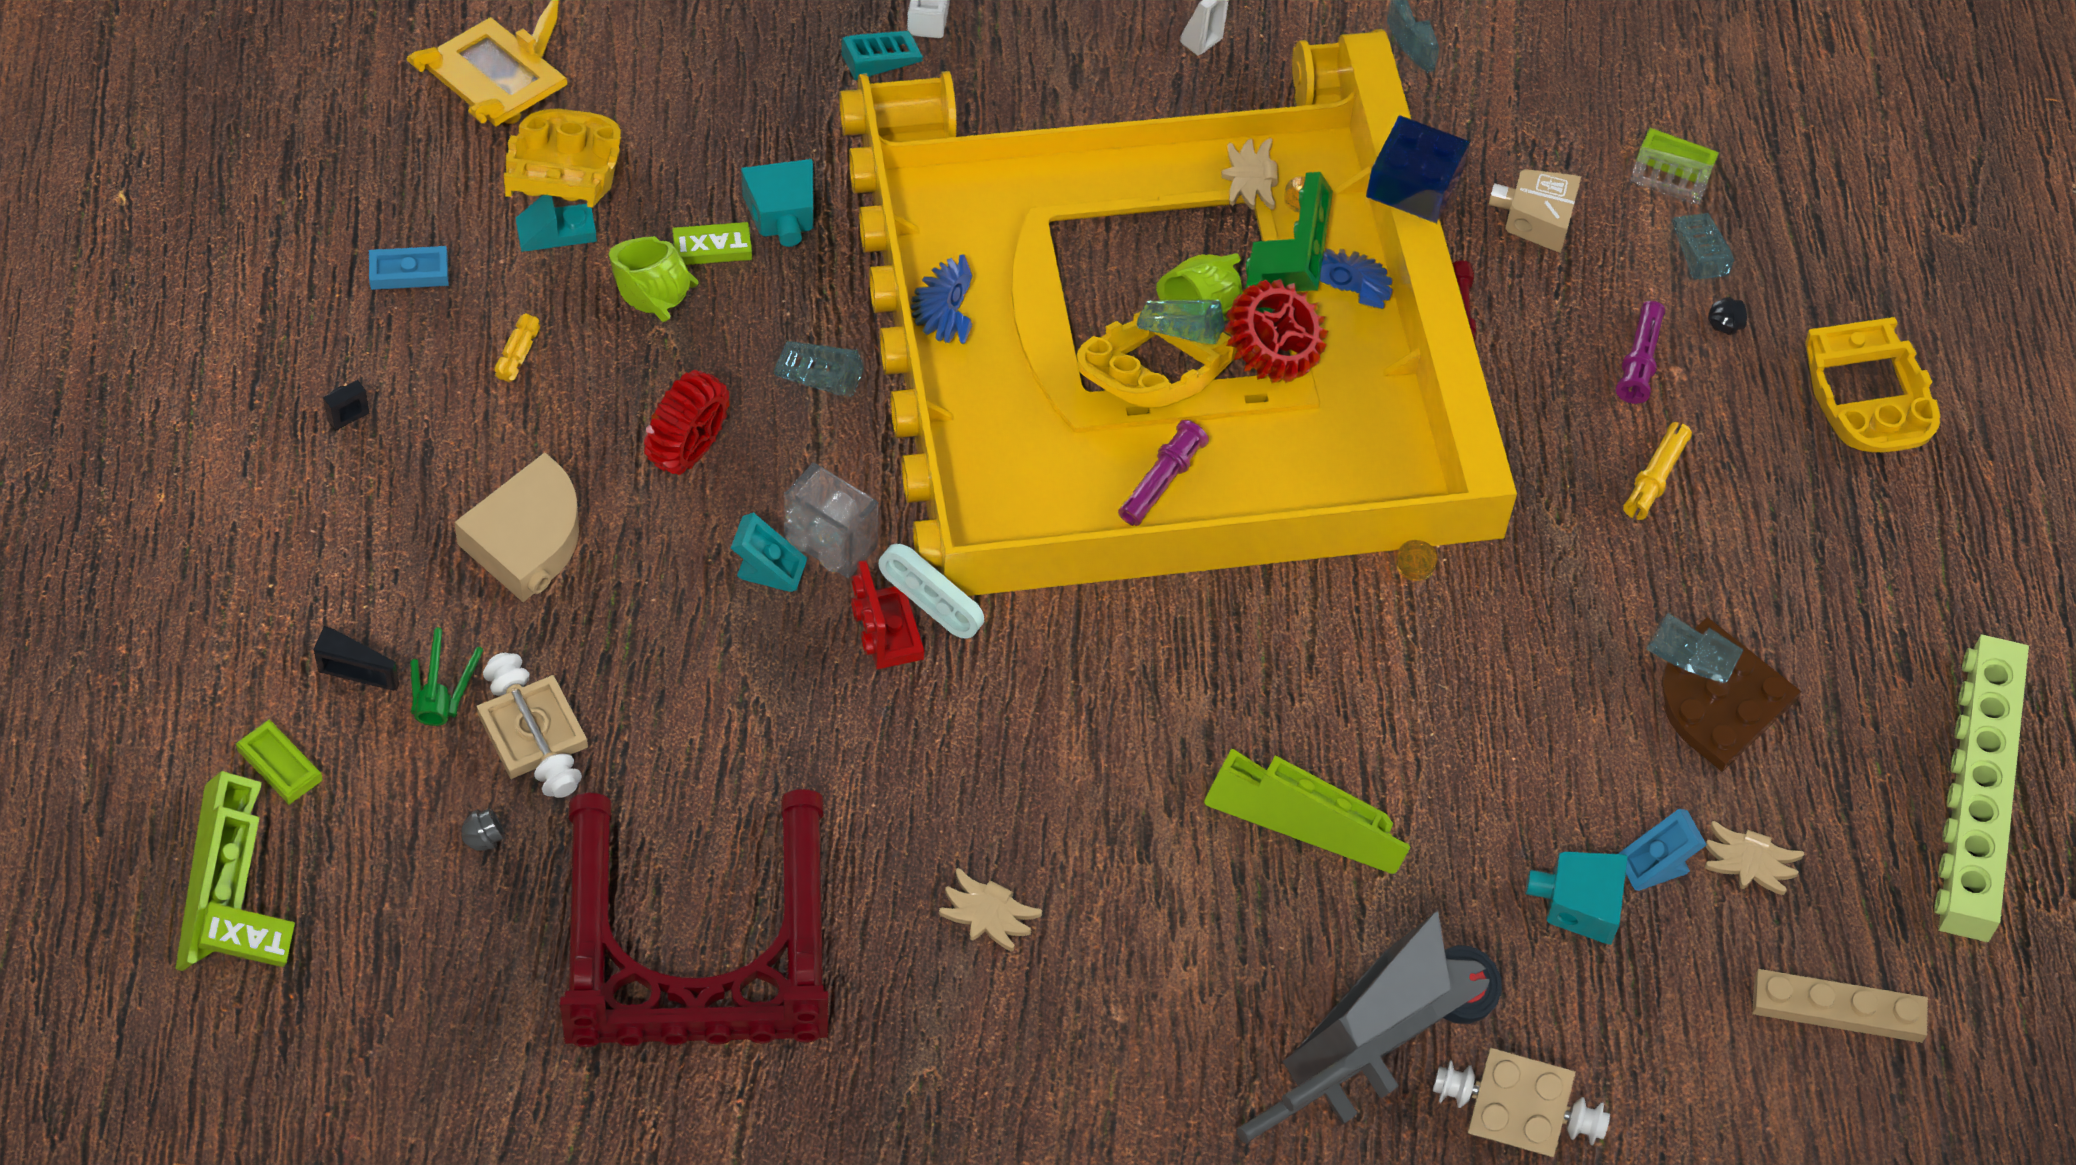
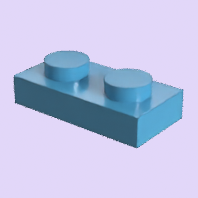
M447 246L369 250V282L371 290L449 286Z

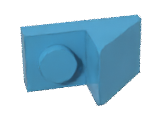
M1679 808L1618 854L1628 855L1626 875L1633 888L1640 891L1687 874L1690 870L1685 861L1707 844L1689 812Z

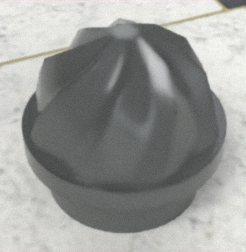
M491 808L482 812L479 809L473 811L464 821L461 830L463 842L476 851L492 850L497 847L498 841L505 838L503 827Z

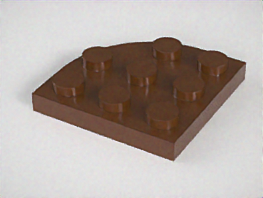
M1708 617L1693 629L1673 650L1665 667L1661 683L1665 700L1664 710L1675 731L1694 750L1722 772L1798 700L1802 692Z

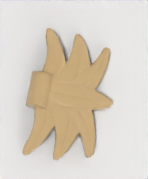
M1251 138L1243 145L1240 154L1232 143L1228 144V157L1232 167L1222 170L1221 177L1233 181L1230 188V205H1235L1237 198L1241 194L1245 203L1253 210L1255 209V197L1258 194L1267 207L1272 210L1275 209L1271 187L1277 185L1278 175L1277 163L1270 160L1269 157L1272 138H1268L1260 146L1257 154L1254 152L1253 140Z
M1715 821L1711 823V830L1724 844L1711 840L1706 841L1707 845L1705 847L1719 860L1707 861L1705 864L1707 870L1722 874H1739L1741 889H1745L1752 880H1755L1758 884L1774 893L1785 894L1786 887L1777 880L1795 878L1798 875V871L1783 864L1802 859L1804 856L1803 851L1780 848L1770 843L1771 837L1748 829L1746 834L1731 831Z
M959 868L956 869V877L965 893L947 886L945 888L946 895L955 908L942 907L939 910L940 916L948 920L971 925V940L977 939L986 932L997 944L1009 951L1014 950V943L1007 935L1027 936L1031 934V928L1016 919L1030 920L1042 916L1041 909L1028 907L1012 898V891L992 881H989L987 885L971 879Z

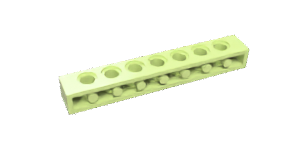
M1981 634L1974 649L1967 648L1962 664V671L1968 672L1967 681H1964L1961 686L1958 704L1964 706L1963 715L1958 717L1954 738L1960 739L1959 749L1956 748L1950 767V771L1956 773V781L1951 784L1947 796L1946 806L1952 808V816L1947 819L1943 830L1942 841L1948 843V851L1943 854L1939 865L1938 877L1944 878V886L1937 893L1934 913L1940 914L1938 931L1989 942L2001 920L2029 645ZM1969 852L1976 854L1978 857L1971 855ZM1964 887L1971 889L1974 893L1967 891Z

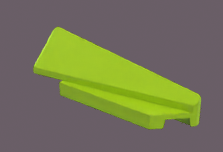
M1231 748L1204 800L1205 805L1390 874H1395L1410 849L1408 843H1404L1391 835L1390 831L1393 822L1386 813L1276 755L1266 770Z
M221 771L207 782L204 787L176 970L184 971L214 952L198 948L205 911L209 902L237 909L242 908L260 818L250 814L262 782Z

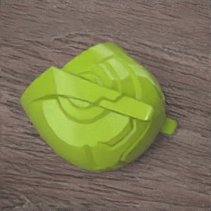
M655 236L624 241L615 245L609 251L614 279L621 296L630 306L645 313H654L662 322L670 319L668 310L674 308L684 299L689 287L694 288L699 284L698 280L688 271V267L674 245L667 241H659Z
M1237 253L1222 257L1204 254L1183 261L1159 279L1156 286L1159 299L1164 306L1165 302L1172 300L1207 323L1228 320L1226 315L1228 310L1233 307V300L1239 294H1242L1240 276L1233 266L1240 262V256Z

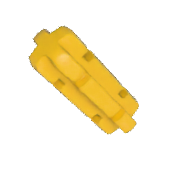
M525 313L519 317L515 325L517 329L512 331L502 352L503 357L499 358L495 366V376L499 380L507 382L515 380L519 372L517 367L523 364L533 343L531 339L536 337L540 329L539 319L536 316H530Z

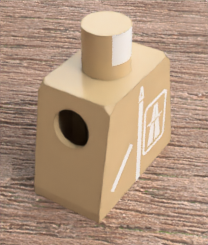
M1524 169L1520 172L1516 189L1494 183L1489 205L1510 210L1505 227L1509 233L1561 253L1581 176Z

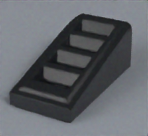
M323 627L314 647L319 673L397 691L399 678L395 661L333 628Z

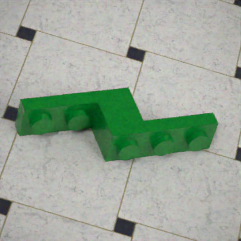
M1321 172L1306 173L1304 188H1301L1299 191V205L1301 209L1299 221H1296L1294 224L1295 239L1253 242L1251 257H1248L1246 261V273L1248 276L1246 288L1253 284L1256 286L1260 281L1267 280L1271 284L1273 281L1281 279L1284 288L1288 284L1295 283L1296 291L1318 290L1333 190ZM1261 307L1256 308L1255 310L1263 313L1264 311L1272 313L1273 309Z

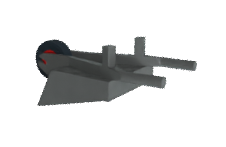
M1438 911L1432 914L1384 951L1300 1046L1282 1061L1298 1086L1284 1094L1280 1102L1238 1127L1237 1134L1243 1143L1250 1142L1323 1095L1343 1125L1358 1113L1340 1084L1360 1071H1363L1380 1099L1388 1095L1398 1087V1084L1381 1058L1443 1018L1457 1024H1471L1485 1018L1497 1006L1502 993L1501 976L1495 963L1484 952L1472 946L1456 945L1444 950Z

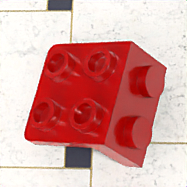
M857 561V575L851 576L855 596L851 598V607L855 621H862L865 631L861 632V641L865 655L873 656L876 670L924 660V648L908 597L895 586L875 590L867 561Z

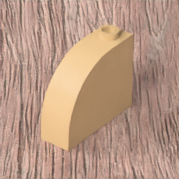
M544 452L454 522L457 544L522 602L533 594L541 593L547 588L551 580L567 565L578 542L579 517L577 498L569 476L555 460Z

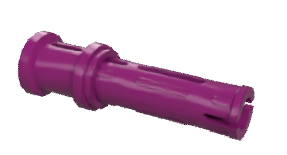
M1646 301L1641 306L1632 350L1624 357L1622 362L1624 374L1623 378L1617 383L1616 394L1620 399L1628 403H1643L1649 399L1651 393L1649 381L1655 375L1657 368L1653 356L1659 338L1663 315H1665V307L1657 301Z
M1181 420L1176 427L1177 432L1170 442L1163 444L1158 449V460L1118 510L1119 516L1126 523L1132 526H1139L1177 474L1186 472L1190 467V459L1197 450L1204 448L1208 444L1209 438L1207 434L1194 422Z

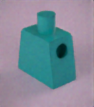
M812 159L741 168L742 195L759 234L762 236L778 235L780 244L786 247L799 244L802 240L801 232L810 231L813 228Z
M1583 852L1559 853L1552 874L1529 870L1525 894L1549 899L1546 916L1549 924L1611 945L1620 925L1628 855Z

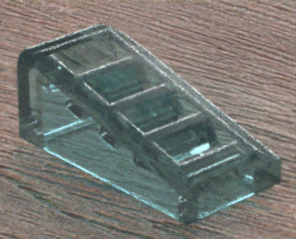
M1703 213L1673 217L1672 223L1693 279L1728 276L1734 263V257L1710 214ZM1702 225V227L1688 229V227ZM1701 234H1705V235H1706V236H1704V237H1696V238L1693 237V235H1701ZM1709 244L1710 246L1699 247L1698 245ZM1713 253V255L1704 256V254Z
M1218 300L1147 301L1137 320V326L1140 329L1200 343L1216 344L1224 329V318L1221 302Z
M786 341L774 373L775 376L833 394L852 397L864 367L857 350ZM797 356L802 357L799 366H793ZM812 361H816L813 369H809ZM827 366H831L830 370L826 371Z

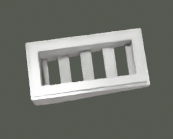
M911 0L908 9V31H910L911 35L942 38L950 0Z
M1202 0L1184 29L1180 42L1197 56L1223 39L1228 0Z

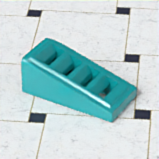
M910 31L859 34L842 38L841 55L854 80H858L859 74H867L869 77L923 61V56ZM905 44L908 51L902 52L899 45ZM892 48L893 53H888L887 49Z

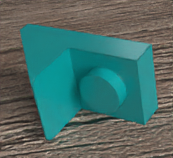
M542 195L516 217L521 252L597 242L592 208L587 207V203L554 208L553 197Z
M754 512L742 516L731 545V549L743 558L737 577L745 581L788 592L796 591L808 558Z

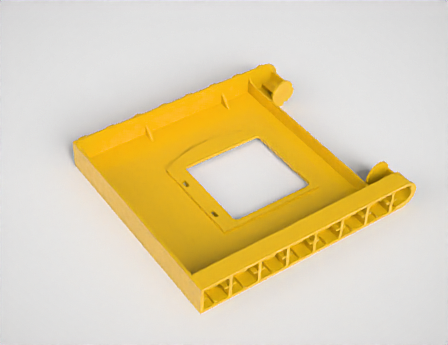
M1375 29L1372 32L1343 34L1340 35L1338 43L1309 45L1307 40L1297 41L1296 46L1293 47L1292 74L1296 89L1295 101L1297 105L1295 107L956 137V106L950 71L941 72L940 78L872 84L869 83L867 74H859L858 89L839 92L843 135L862 134L864 147L849 149L852 190L854 194L872 192L874 206L859 207V226L863 252L882 251L885 265L869 268L872 307L874 313L893 311L895 327L880 328V350L883 371L885 375L903 373L906 390L891 391L890 395L895 438L915 437L917 454L902 455L901 459L905 499L907 503L926 501L929 520L913 521L914 551L931 566L937 568L941 574L967 596L1504 539L1517 492L1391 45L1383 29ZM1251 138L1253 140L1254 152L1257 154L1260 146L1268 138H1272L1269 157L1270 160L1277 163L1278 175L1277 185L1271 187L1275 209L1272 210L1267 207L1258 194L1255 197L1254 210L1262 241L1295 239L1294 224L1296 221H1299L1301 209L1299 205V191L1301 188H1304L1306 173L1321 172L1333 190L1324 251L1331 249L1338 255L1339 250L1344 249L1347 257H1350L1354 251L1359 252V256L1365 254L1367 259L1373 258L1376 260L1375 263H1381L1382 268L1387 270L1385 276L1392 278V284L1388 285L1393 289L1389 300H1382L1385 303L1383 308L1358 303V295L1360 293L1351 290H1339L1320 280L1318 290L1308 291L1306 301L1309 304L1318 303L1317 309L1314 312L1316 315L1325 316L1324 323L1319 327L1329 332L1323 340L1327 346L1324 352L1319 355L1321 357L1319 363L1310 368V371L1305 376L1296 377L1293 381L1287 383L1283 379L1279 382L1271 383L1268 375L1258 380L1257 375L1215 379L1201 392L1186 399L1162 407L1146 408L1129 403L1106 390L1090 392L1083 388L1049 223L1062 220L1230 205V188L1233 181L1221 177L1222 170L1232 167L1228 157V144L1232 143L1240 154L1243 145ZM1241 194L1235 204H1245ZM964 254L973 277L957 311L968 317L973 325L965 344L960 343L958 332H956L949 343H945L944 338L941 341H937V330L926 335L922 331L926 324H916V318L912 316L914 311L911 309V305L915 304L912 302V297L918 296L914 293L916 288L929 287L922 281L924 277L937 278L932 272L934 267L941 270L939 265L941 262L948 267L947 259L952 258L956 265H958L959 255ZM1296 291L1297 294H1300V293H1302V292H1307V291ZM1289 350L1290 355L1297 354V352ZM1181 420L1194 422L1207 434L1209 438L1208 444L1204 448L1197 450L1190 459V467L1186 472L1177 474L1139 526H1132L1126 523L1119 516L1118 510L1158 460V449L1163 444L1170 442L1176 434V427Z

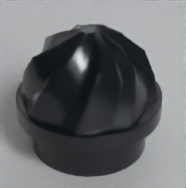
M1724 297L1722 300L1717 301L1711 306L1709 311V323L1715 331H1721L1727 335H1733L1737 330H1743L1747 324V311L1744 302L1740 299L1734 300L1732 297Z

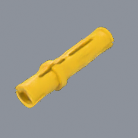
M1672 422L1668 426L1666 434L1646 469L1639 472L1636 476L1635 488L1623 506L1624 512L1629 517L1633 518L1638 508H1640L1641 510L1636 520L1645 519L1655 499L1664 493L1666 489L1665 481L1687 442L1692 437L1690 428L1685 424L1681 425L1677 434H1675V431L1679 426V422Z

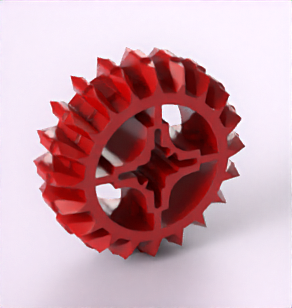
M1281 279L1275 280L1271 284L1264 280L1260 281L1256 286L1254 284L1248 286L1242 292V295L1239 294L1233 300V307L1228 310L1226 315L1230 322L1225 325L1224 332L1232 335L1226 346L1236 347L1238 351L1235 353L1233 360H1240L1242 358L1246 362L1244 371H1250L1252 368L1256 369L1257 380L1263 379L1268 375L1271 383L1279 382L1281 379L1287 383L1293 381L1296 377L1305 376L1310 371V368L1319 363L1321 358L1319 355L1324 352L1327 346L1323 340L1329 331L1319 327L1324 323L1325 316L1316 315L1314 312L1317 309L1318 303L1309 304L1306 301L1308 291L1297 294L1295 283L1288 284L1284 288ZM1266 307L1275 309L1274 313L1267 311L1261 313L1255 309ZM1279 349L1284 350L1286 352L1288 350H1292L1294 352H1297V354L1287 356L1278 354L1277 352Z
M694 369L689 373L683 374L680 380L673 382L672 388L669 391H665L664 398L660 403H657L658 407L655 413L651 415L652 420L646 428L647 436L644 438V454L648 456L649 461L655 463L654 466L665 472L668 471L672 474L681 475L687 469H692L694 464L709 450L712 443L716 442V436L722 430V423L727 417L726 410L730 406V401L728 400L729 391L726 389V385L719 382L718 378L709 373L706 374Z

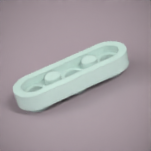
M892 544L882 554L878 562L882 575L950 633L960 638H971L983 625L984 614L979 605L912 548L903 544Z

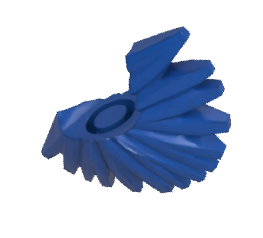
M1331 249L1324 251L1320 281L1327 285L1330 284L1333 288H1338L1339 290H1351L1360 293L1358 295V303L1383 308L1385 303L1382 300H1389L1393 290L1388 286L1392 284V278L1385 276L1387 274L1386 268H1382L1381 263H1375V259H1367L1365 254L1359 256V252L1356 251L1350 257H1347L1344 249H1340L1338 255Z
M962 254L959 255L958 265H956L952 258L947 259L948 267L942 262L939 263L941 270L934 267L932 272L937 278L924 277L922 281L929 287L916 288L914 293L918 296L912 297V302L915 303L911 305V309L914 311L912 316L916 318V324H926L922 330L926 335L937 330L936 340L941 341L944 338L945 343H949L956 332H958L960 343L965 344L973 325L968 317L957 311L973 277L966 257Z

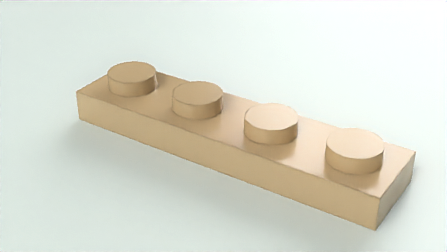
M1758 969L1754 976L1752 1011L1754 1015L1923 1043L1927 1036L1928 997Z

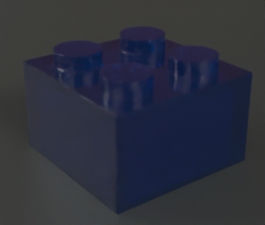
M1399 115L1372 167L1366 197L1437 224L1463 172L1470 141Z

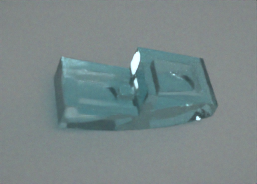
M1391 0L1387 23L1393 36L1403 51L1426 72H1433L1439 45L1430 21L1415 22L1407 0Z
M1667 613L1661 619L1646 648L1658 657L1684 670L1723 683L1729 680L1743 652L1742 648L1714 630L1708 628L1701 634L1670 613Z

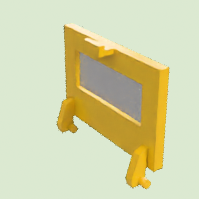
M491 17L437 48L432 47L415 51L407 57V61L417 70L423 72L426 68L471 106L468 112L478 121L485 123L488 120L495 126L568 85L564 75L534 52L533 45L536 43V38L524 29L516 32L515 37Z

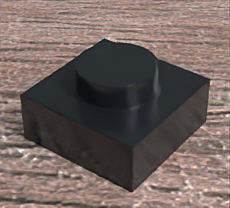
M358 379L346 386L337 387L330 394L323 397L327 421L335 431L370 413L366 390Z

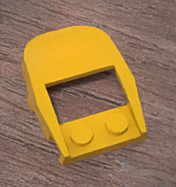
M546 109L525 117L519 124V134L517 136L511 135L508 141L509 150L506 154V173L504 172L505 197H512L514 191H518L529 196L550 195L558 196L568 201L587 200V207L593 208L612 186L620 151L621 129L619 125L612 119L600 114L566 109Z
M1170 300L1165 302V310L1156 315L1146 309L1135 313L1133 321L1122 325L1120 322L1115 321L1107 325L1106 334L1102 337L1092 336L1081 345L1077 352L1078 371L1113 395L1141 407L1157 408L1176 403L1201 392L1233 361L1237 349L1236 347L1226 346L1231 338L1229 335ZM1158 335L1166 342L1203 363L1204 366L1197 371L1192 369L1184 373L1180 381L1171 384L1164 375L1151 372L1142 366L1137 358L1125 354L1135 350L1153 336Z
M1895 317L1809 329L1805 344L1814 395L1839 438L1848 446L1861 451L1893 452L1917 448L1928 443L1940 425L1937 400L1932 399L1929 388L1932 384L1930 375L1927 370H1921L1915 360L1916 351L1910 341H1900L1894 330L1898 324ZM1891 358L1904 395L1836 405L1834 395L1824 375V368Z

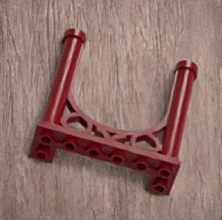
M798 789L787 792L781 798L784 844V918L777 937L769 948L751 963L729 973L703 978H683L656 972L633 960L618 945L608 922L612 802L608 797L598 793H582L570 799L569 821L573 824L569 991H565V997H560L565 1044H574L578 1047H593L598 1043H618L622 1046H637L642 1042H662L666 1045H681L687 1041H706L710 1044L719 1045L728 1043L731 1040H750L754 1043L763 1044L772 1042L775 1039H794L798 1042L808 1043L819 1038H828V991H824L822 972L820 819L824 815L823 796L820 793L808 789ZM786 948L788 955L787 980L779 971L771 968L783 955ZM605 951L615 965L621 969V971L612 975L606 983H604ZM758 978L774 985L778 990V994L771 1001L750 1002L744 999L741 991L746 985ZM634 981L642 984L651 992L650 998L643 1004L624 1005L617 1002L614 998V994L618 989ZM731 990L734 1007H709L715 1001L725 999V991ZM661 991L667 992L668 1000L676 1001L683 1005L684 1008H659Z

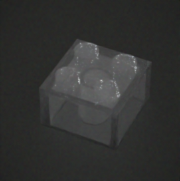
M813 462L784 493V538L800 552L805 551L819 560L827 570L838 572L849 579L857 570V561L866 560L877 548L879 502Z

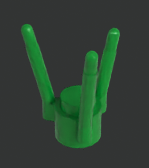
M440 627L434 629L428 684L423 686V690H421L419 662L415 658L410 662L413 697L411 714H414L418 722L430 726L444 725L448 721V716H457L459 702L483 652L482 647L475 648L452 697H450L447 687L437 684L442 629Z

